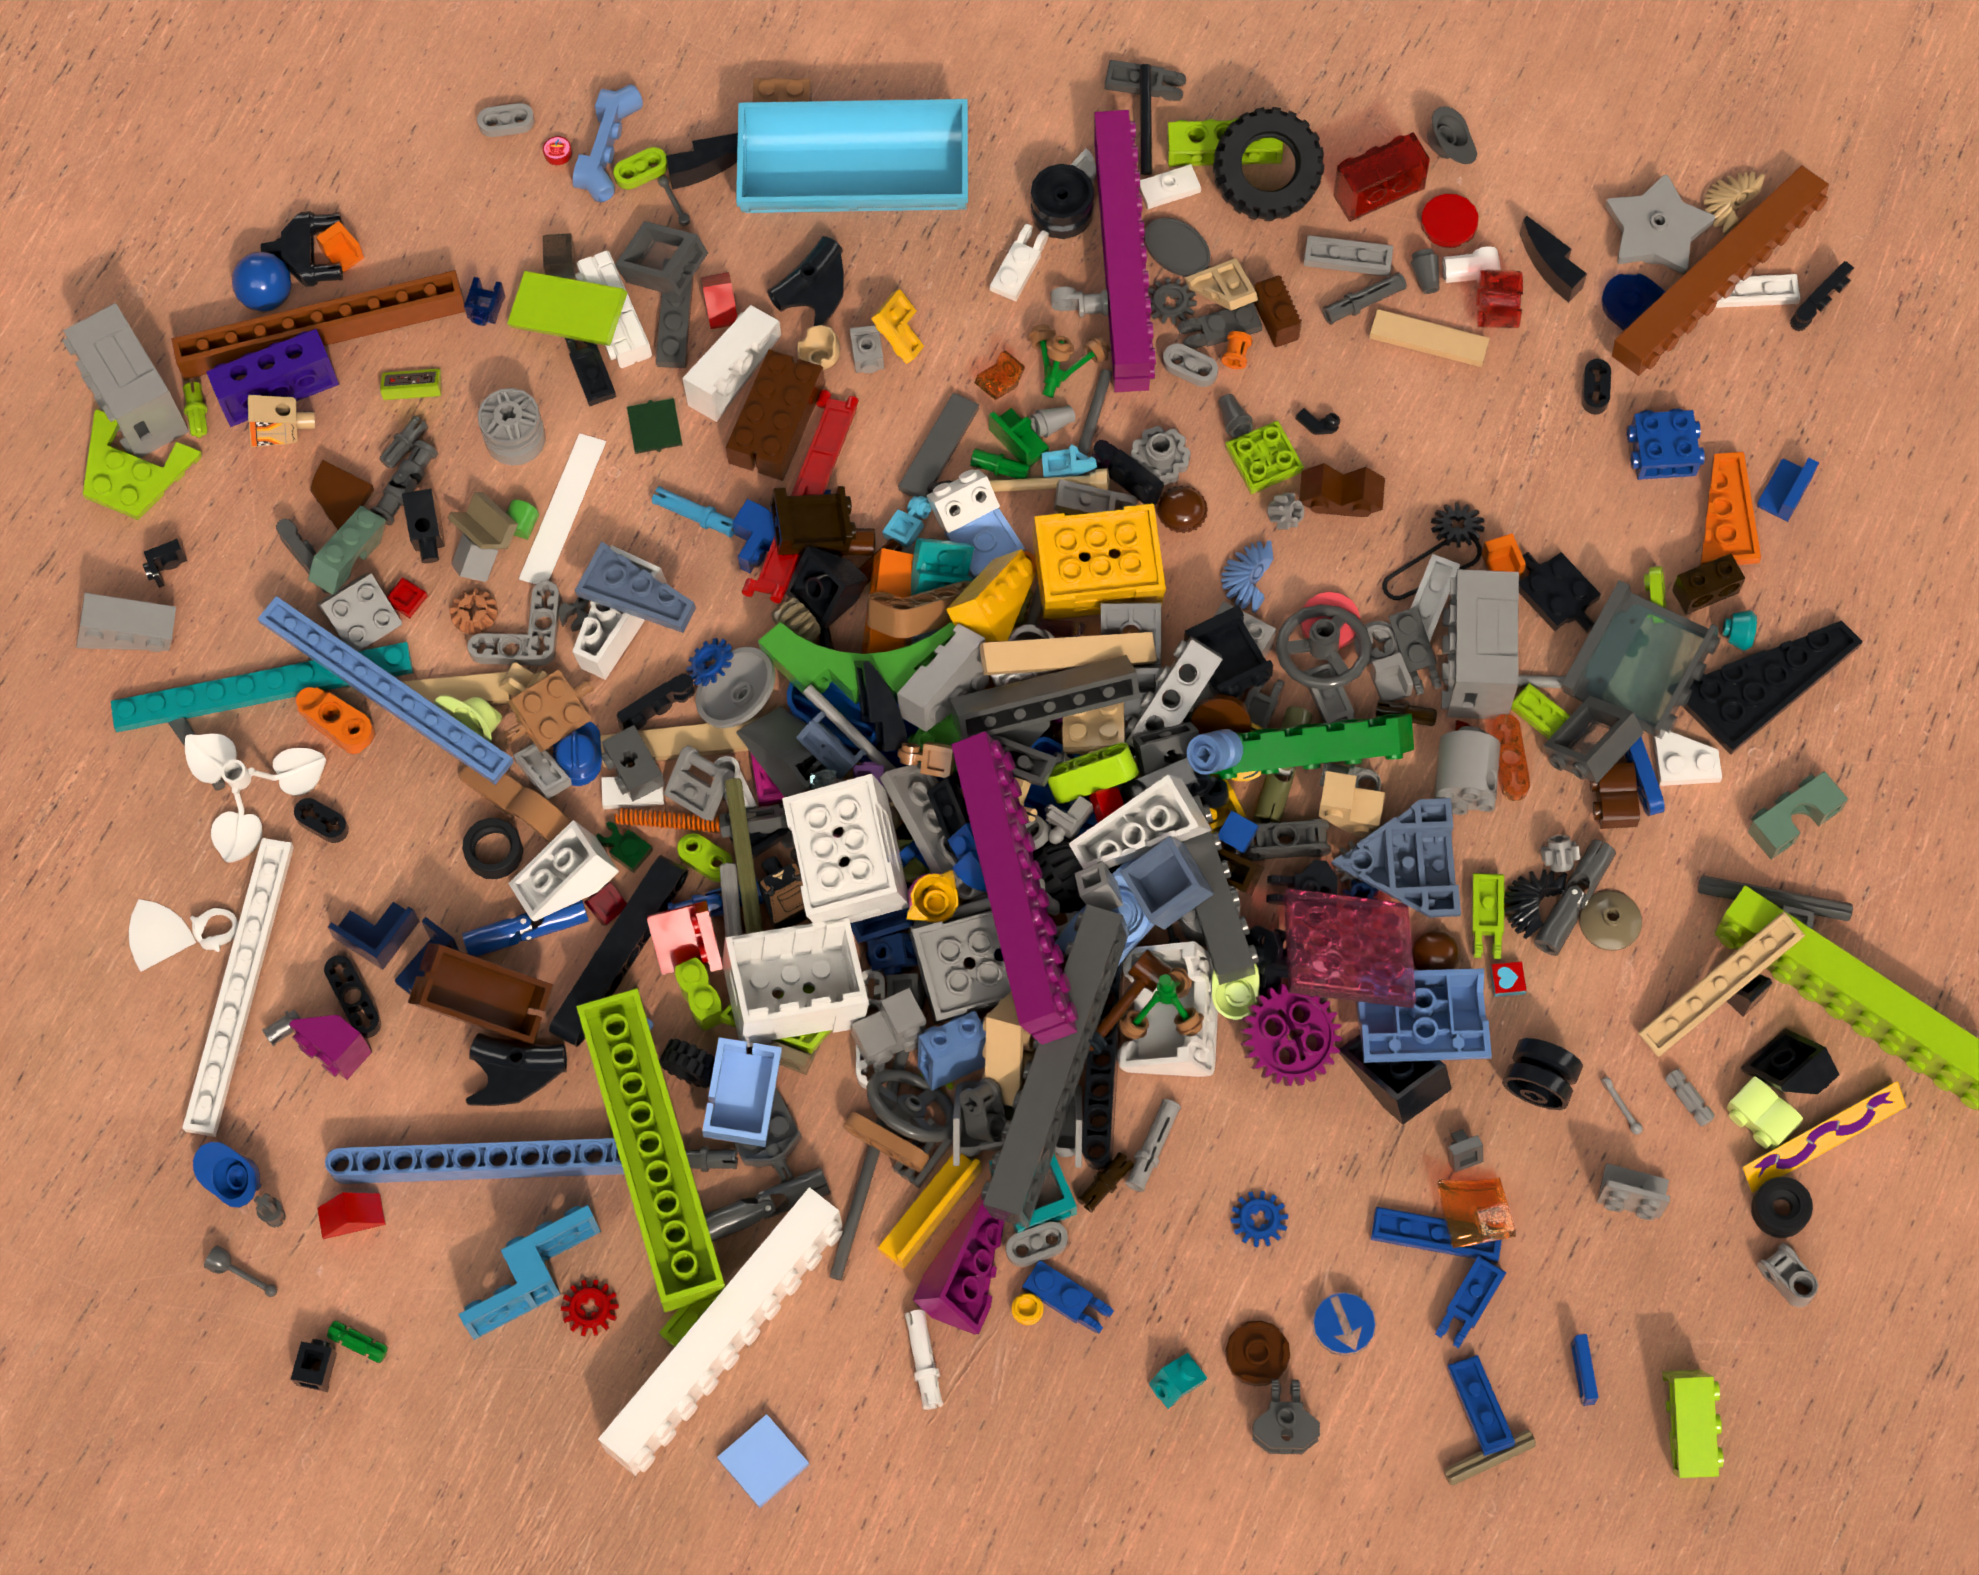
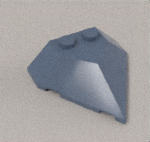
M1451 798L1418 800L1397 818L1394 817L1358 842L1356 847L1331 862V864L1429 918L1461 916L1459 885H1456L1454 870Z

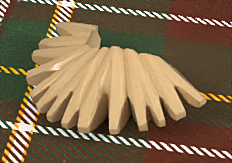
M1747 172L1744 173L1743 177L1741 173H1737L1738 182L1729 175L1727 176L1729 184L1718 180L1717 185H1712L1713 189H1708L1707 193L1709 194L1705 195L1704 205L1710 207L1704 209V211L1714 214L1713 226L1715 228L1725 224L1722 230L1725 234L1739 224L1734 210L1741 208L1760 193L1765 177L1764 174L1755 179V172H1751L1749 177Z

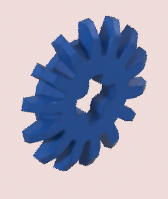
M714 638L712 644H708L705 641L700 650L698 648L694 650L696 652L695 656L690 657L688 660L692 662V666L686 668L687 672H693L689 675L695 680L693 684L699 685L702 683V686H707L710 679L712 683L717 682L718 673L721 676L725 675L722 668L731 667V662L727 661L731 660L734 656L733 652H730L732 646L730 644L726 646V640L722 639L718 645V639ZM714 659L716 661L715 664L710 665L708 668L705 665L706 662Z
M1252 1191L1248 1193L1250 1201L1246 1202L1242 1197L1238 1199L1243 1206L1241 1209L1233 1206L1232 1211L1238 1214L1239 1218H1231V1223L1240 1224V1227L1234 1230L1235 1235L1243 1232L1246 1233L1242 1240L1243 1243H1247L1252 1237L1254 1238V1247L1259 1246V1239H1263L1268 1247L1271 1245L1270 1236L1279 1241L1281 1237L1276 1231H1286L1287 1226L1280 1224V1221L1288 1219V1214L1280 1215L1279 1213L1285 1207L1283 1203L1278 1206L1273 1204L1277 1196L1272 1195L1268 1201L1265 1199V1191H1261L1260 1198L1255 1199ZM1259 1211L1265 1213L1264 1218L1269 1220L1267 1225L1261 1224L1260 1228L1254 1226V1220L1250 1219V1216L1252 1214L1257 1215Z

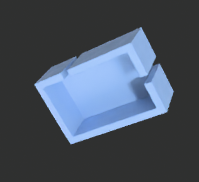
M719 1037L708 1096L709 1103H707L702 1130L703 1137L766 1147L782 1047L753 1043L752 1055L746 1054L747 1042Z

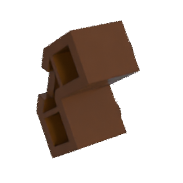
M1323 463L1301 471L1299 501L1304 506L1310 508L1312 512L1318 514L1368 517L1371 513L1383 510L1385 478L1367 467L1342 474Z

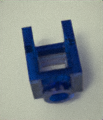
M473 278L464 305L467 318L471 322L480 326H485L487 323H496L502 302L506 298L502 282L496 281L493 292L482 288L480 278Z

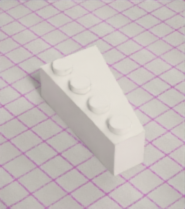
M611 545V550L619 555L622 554L632 564L641 570L644 569L651 573L662 584L666 583L668 585L660 567ZM591 601L588 617L584 618L572 652L581 669L606 680L645 620Z

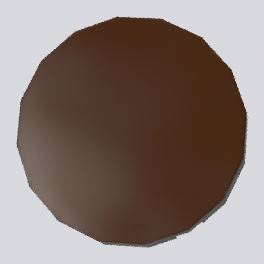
M1224 694L1214 695V697L1201 700L1193 709L1190 721L1199 730V735L1220 729H1229L1235 733H1246L1251 731L1252 726L1251 716L1245 704L1234 696Z
M1249 1321L1241 1325L1229 1336L1225 1350L1226 1363L1232 1375L1242 1383L1254 1387L1267 1386L1271 1384V1379H1279L1286 1371L1290 1359L1289 1343L1275 1325L1264 1321Z

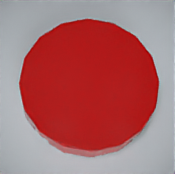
M1442 194L1435 196L1426 204L1422 211L1421 228L1432 243L1444 248H1456L1461 246L1462 243H1468L1473 239L1478 228L1479 215L1475 206L1467 198L1458 194Z

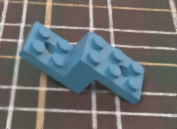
M588 1205L573 1207L564 1213L563 1218L555 1222H544L535 1228L534 1233L525 1238L518 1236L506 1243V1247L501 1249V1252L517 1284L513 1286L508 1284L494 1291V1296L483 1302L482 1300L473 1301L464 1307V1312L458 1314L473 1340L560 1295L544 1262L601 1232Z

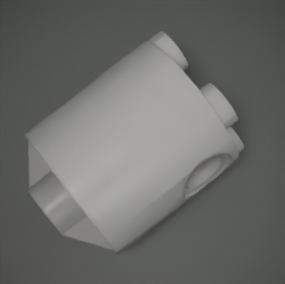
M1464 726L1459 728L1458 731L1448 732L1440 737L1435 799L1451 798L1452 814L1465 815L1468 813V810L1490 812L1495 809L1501 745L1499 740L1484 730L1473 726Z

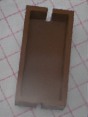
M768 350L726 445L729 464L753 471L755 468L754 453L757 454L758 473L781 481L784 480L816 406L820 391L825 385L823 366L801 359L794 363L792 356Z
M427 944L419 970L424 972L423 977L416 976L408 1000L409 1004L520 1042L534 1044L542 1017L526 1013L528 1008L545 1011L553 984L440 944Z

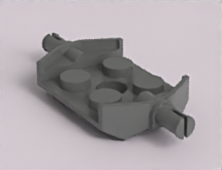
M777 1088L775 1089L766 1147L733 1143L745 1166H772L776 1169L781 1182L787 1181L783 1170L788 1179L794 1177L786 1158L796 1148L802 1136Z

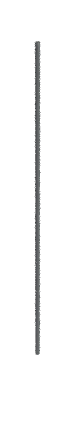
M1102 369L1078 446V451L1088 456L1112 376V372L1107 369ZM1038 582L1025 625H1036L1035 627H1037L1042 611ZM920 974L918 989L919 1007L922 1011L926 992ZM902 1050L896 1053L892 1069L905 1070L910 1052ZM888 1081L886 1089L897 1095L901 1082ZM884 1102L886 1107L891 1111V1106ZM877 1116L876 1124L885 1128V1122ZM870 1145L868 1146L829 1276L839 1281L843 1278L880 1154L879 1150Z

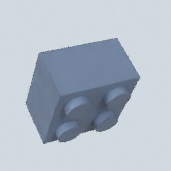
M1172 836L1164 839L1120 871L1148 921L1162 929L1169 927L1214 894L1186 845Z

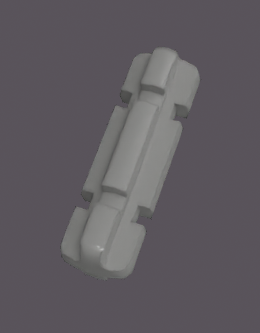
M1680 1069L1672 1071L1665 1078L1667 1084L1671 1089H1676L1677 1092L1675 1094L1687 1110L1695 1114L1694 1119L1700 1126L1710 1123L1715 1117L1713 1111L1709 1106H1704L1703 1103L1705 1101L1693 1085L1685 1081L1686 1076Z

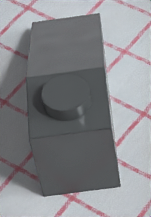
M990 735L993 740L1000 742L1005 752H1010L1015 763V769L1012 770L1013 777L1045 787L1058 760L1056 757L998 735Z

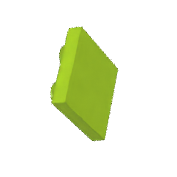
M1278 420L1225 442V448L1250 494L1301 474V471L1304 470L1303 464Z

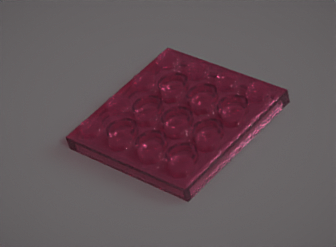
M1286 889L1284 894L1289 993L1407 1008L1414 1007L1416 991L1409 909L1407 905L1399 902Z

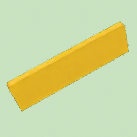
M961 1153L960 1166H953L952 1154L880 1244L878 1251L904 1270L982 1172L981 1161L977 1158L972 1161Z

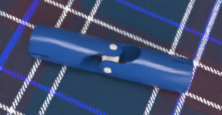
M580 900L539 919L543 923L536 929L531 924L532 919H530L527 913H524L515 918H508L463 932L462 936L468 955L479 957L516 945L521 941L532 940L589 922L583 901Z

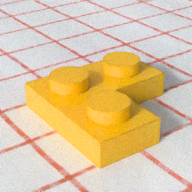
M899 288L891 293L871 319L875 323L877 330L892 345L894 352L907 364L917 357L924 348V345L907 324L917 310Z

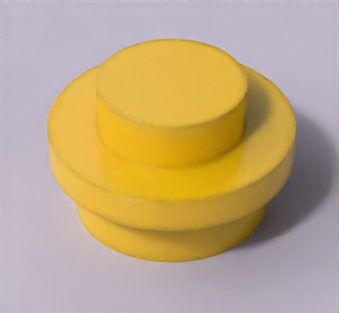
M1023 1293L1014 1299L1011 1310L1014 1319L1018 1323L1029 1326L1036 1324L1042 1318L1044 1307L1039 1297L1032 1293Z

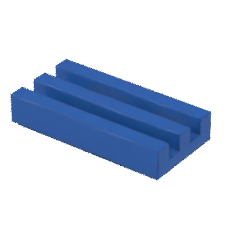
M1587 1334L1576 1335L1570 1345L1581 1404L1583 1406L1595 1405L1599 1397Z

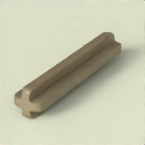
M1524 1430L1513 1436L1515 1440V1446L1487 1456H1483L1482 1451L1446 1467L1444 1474L1450 1485H1456L1534 1448L1536 1441L1530 1430Z

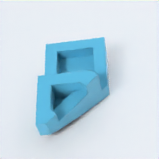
M1071 444L1069 449L1042 453L1044 478L1079 476L1097 468L1096 459L1082 454L1073 444Z

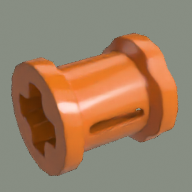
M1229 332L1227 335V351L1222 355L1221 362L1232 369H1244L1247 366L1246 354L1248 347L1252 345V337L1245 332Z

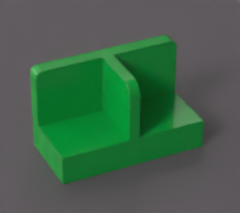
M1012 408L1008 409L1001 416H998L994 411L988 415L990 432L1019 462L1028 464L1031 467L1042 458V453L1049 452V447L1031 429V419L1029 417L1022 419Z

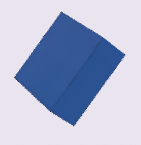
M1231 810L1218 836L1223 842L1245 853L1260 826Z

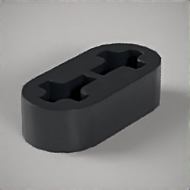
M1593 359L1586 364L1582 385V406L1588 413L1597 415L1607 409L1611 390V367L1606 361L1601 359ZM1594 370H1599L1601 375L1599 382H1595ZM1594 391L1598 392L1599 404H1595L1592 399Z
M311 798L300 800L294 807V816L298 824L313 834L331 843L341 842L347 837L349 827L346 820L341 814ZM313 808L315 815L318 817L317 819L311 816L305 818L302 812L304 810L310 811ZM327 822L331 825H336V823L338 822L340 830H332L330 833L328 827L324 823Z

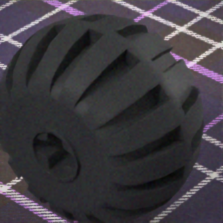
M1064 837L1058 844L1047 841L1033 855L1034 861L1036 860L1040 865L1043 875L1042 879L1045 881V891L1059 902L1061 913H1073V911H1080L1086 906L1079 895L1074 874L1083 870L1068 844L1071 840L1067 837Z

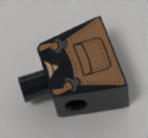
M432 489L402 493L410 542L415 551H420L422 563L428 564L439 561L438 548L444 547L445 542L440 506Z
M777 856L766 859L761 866L767 876L761 879L758 885L773 929L792 927L805 921L808 917L806 916L800 886H803L799 864L793 862L783 867Z

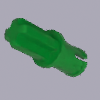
M977 448L974 449L970 461L971 467L993 472L995 476L1002 474L1016 479H1027L1030 470L1028 464L1007 459L1005 454L996 455Z

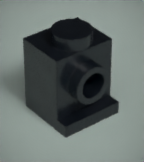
M312 1339L311 1343L301 1341L291 1375V1380L296 1386L328 1392L330 1387L329 1381L337 1356L335 1350L330 1347L331 1343L319 1339ZM316 1361H322L320 1370H312V1366Z

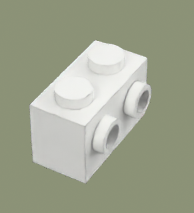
M979 469L965 471L959 476V479L951 483L940 484L933 489L932 493L926 495L939 526L947 533L1000 507L987 476Z

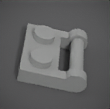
M686 746L679 754L664 795L704 820L713 821L726 789L725 781L734 778V772L726 767L721 768L699 755L698 750ZM691 765L714 777L712 785L688 772Z

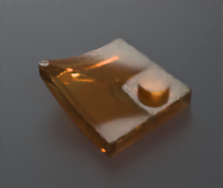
M1500 1177L1471 1181L1439 1179L1437 1181L1452 1248L1516 1237L1515 1225Z

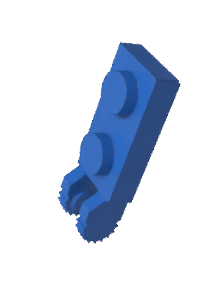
M1478 1256L1445 1311L1447 1314L1435 1335L1442 1338L1448 1331L1453 1317L1465 1323L1461 1331H1458L1454 1338L1453 1346L1459 1349L1470 1329H1474L1507 1272Z
M1039 1260L1022 1286L1024 1291L1036 1295L1044 1304L1072 1322H1078L1098 1334L1103 1329V1326L1097 1320L1083 1314L1088 1305L1107 1317H1110L1114 1312L1109 1305L1094 1297V1294Z

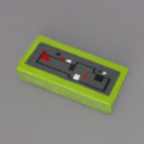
M441 369L382 373L380 392L383 400L441 396Z

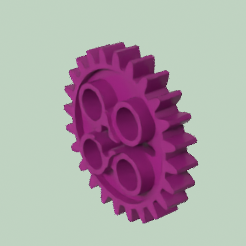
M1285 984L1279 985L1277 989L1278 994L1273 988L1267 989V998L1263 995L1256 997L1259 1006L1249 1005L1247 1007L1253 1015L1242 1018L1244 1022L1249 1024V1028L1240 1030V1033L1248 1035V1040L1242 1042L1241 1046L1250 1047L1251 1049L1245 1055V1058L1254 1057L1256 1059L1251 1067L1252 1069L1264 1068L1261 1074L1262 1078H1267L1273 1074V1084H1278L1282 1078L1285 1086H1292L1293 1080H1295L1297 1086L1304 1085L1305 1077L1309 1082L1316 1081L1315 1072L1320 1075L1327 1073L1323 1064L1334 1065L1335 1062L1329 1055L1340 1053V1050L1334 1047L1333 1044L1342 1040V1037L1334 1035V1030L1341 1028V1024H1332L1331 1021L1337 1015V1012L1328 1013L1326 1011L1331 1003L1330 1001L1319 1003L1320 992L1314 993L1310 997V987L1308 986L1303 987L1300 993L1298 984H1292L1289 992ZM1295 1006L1300 1007L1304 1015L1301 1022H1297L1293 1018L1292 1012ZM1279 1009L1283 1012V1018L1278 1014ZM1268 1019L1276 1024V1032L1273 1036L1269 1035L1265 1030V1023ZM1290 1030H1294L1296 1033L1292 1040H1288L1286 1036L1290 1033ZM1309 1034L1313 1035L1317 1041V1047L1314 1051H1311L1306 1045V1038ZM1282 1048L1287 1049L1290 1054V1060L1286 1065L1279 1060V1051ZM1299 1052L1304 1056L1303 1061L1300 1060Z

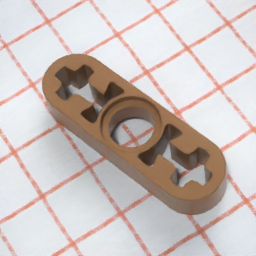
M851 1112L843 1125L844 1129L854 1137L917 1172H921L929 1160V1156L920 1148L858 1113Z

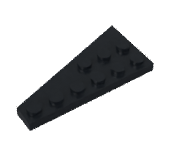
M1841 620L1810 632L1807 636L1800 639L1781 643L1779 647L1763 650L1724 665L1721 669L1706 675L1703 673L1699 681L1694 679L1689 689L1692 690V693L1683 708L1732 755L1856 651L1863 641ZM1679 683L1669 686L1667 692L1671 696H1673Z

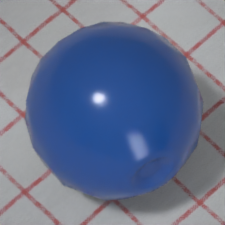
M253 252L246 255L236 264L232 273V288L238 301L247 308L267 312L276 309L288 298L291 290V276L286 264L274 254Z

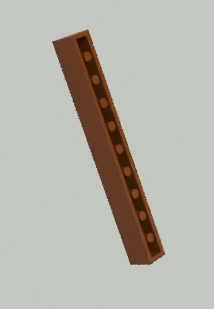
M1801 165L1614 340L1612 357L1638 376L1647 368L1649 370L1652 369L1659 361L1660 356L1665 351H1671L1684 333L1689 334L1703 315L1708 316L1722 297L1726 299L1730 296L1740 280H1747L1757 264L1765 263L1771 256L1773 249L1778 245L1783 246L1796 228H1802L1815 210L1818 212L1824 207L1828 200L1826 194L1829 183Z
M456 270L187 334L171 338L176 364L184 380L206 375V371L213 369L219 364L235 361L247 353L258 352L268 348L275 342H283L294 338L304 331L317 329L323 346L467 311Z

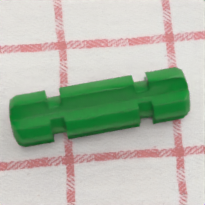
M334 1321L329 1327L327 1337L336 1343L342 1341V1346L362 1356L368 1354V1359L376 1363H381L386 1357L388 1347L379 1341L373 1343V1338L352 1328L347 1330V1326L338 1321Z

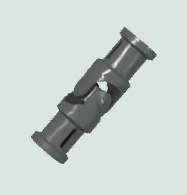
M422 440L415 441L412 453L407 460L404 459L401 462L397 472L384 488L383 497L377 506L372 507L370 510L386 520L385 525L390 526L394 523L393 517L399 508L404 506L402 493L415 491L425 475V468L431 459L436 458L438 455L434 447Z

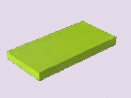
M524 271L507 324L511 328L610 346L628 292L623 288Z

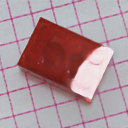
M1414 132L1406 136H1397L1390 143L1381 147H1372L1364 154L1355 158H1347L1337 165L1333 196L1348 221L1351 222L1424 190L1430 158Z

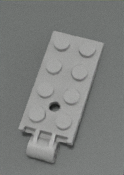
M921 763L886 771L879 778L926 861L930 872L942 874L948 870H953L952 867L958 860L951 846H948L927 795V790L939 783L936 776L920 774ZM954 871L956 890L961 898L970 899L987 893V891H978L971 888Z

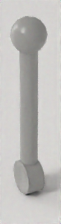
M1606 1076L1601 1079L1602 1085L1609 1091L1630 1123L1631 1132L1636 1135L1640 1134L1643 1131L1642 1125L1635 1121L1614 1089L1610 1078Z

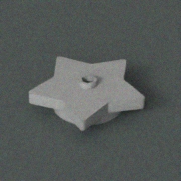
M1663 175L1642 196L1609 198L1605 205L1607 211L1622 232L1617 258L1618 264L1638 261L1649 264H1663L1681 274H1686L1688 268L1690 243L1712 226L1715 220L1713 214L1684 203L1668 175Z

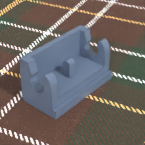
M822 710L806 725L796 739L831 773L841 780L860 761L866 752L861 749L855 755L821 722L827 715Z

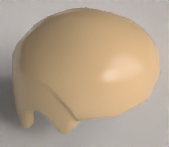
M824 325L808 328L806 338L803 341H798L797 357L798 359L823 366V370L832 367L838 361L840 355V342L832 328Z

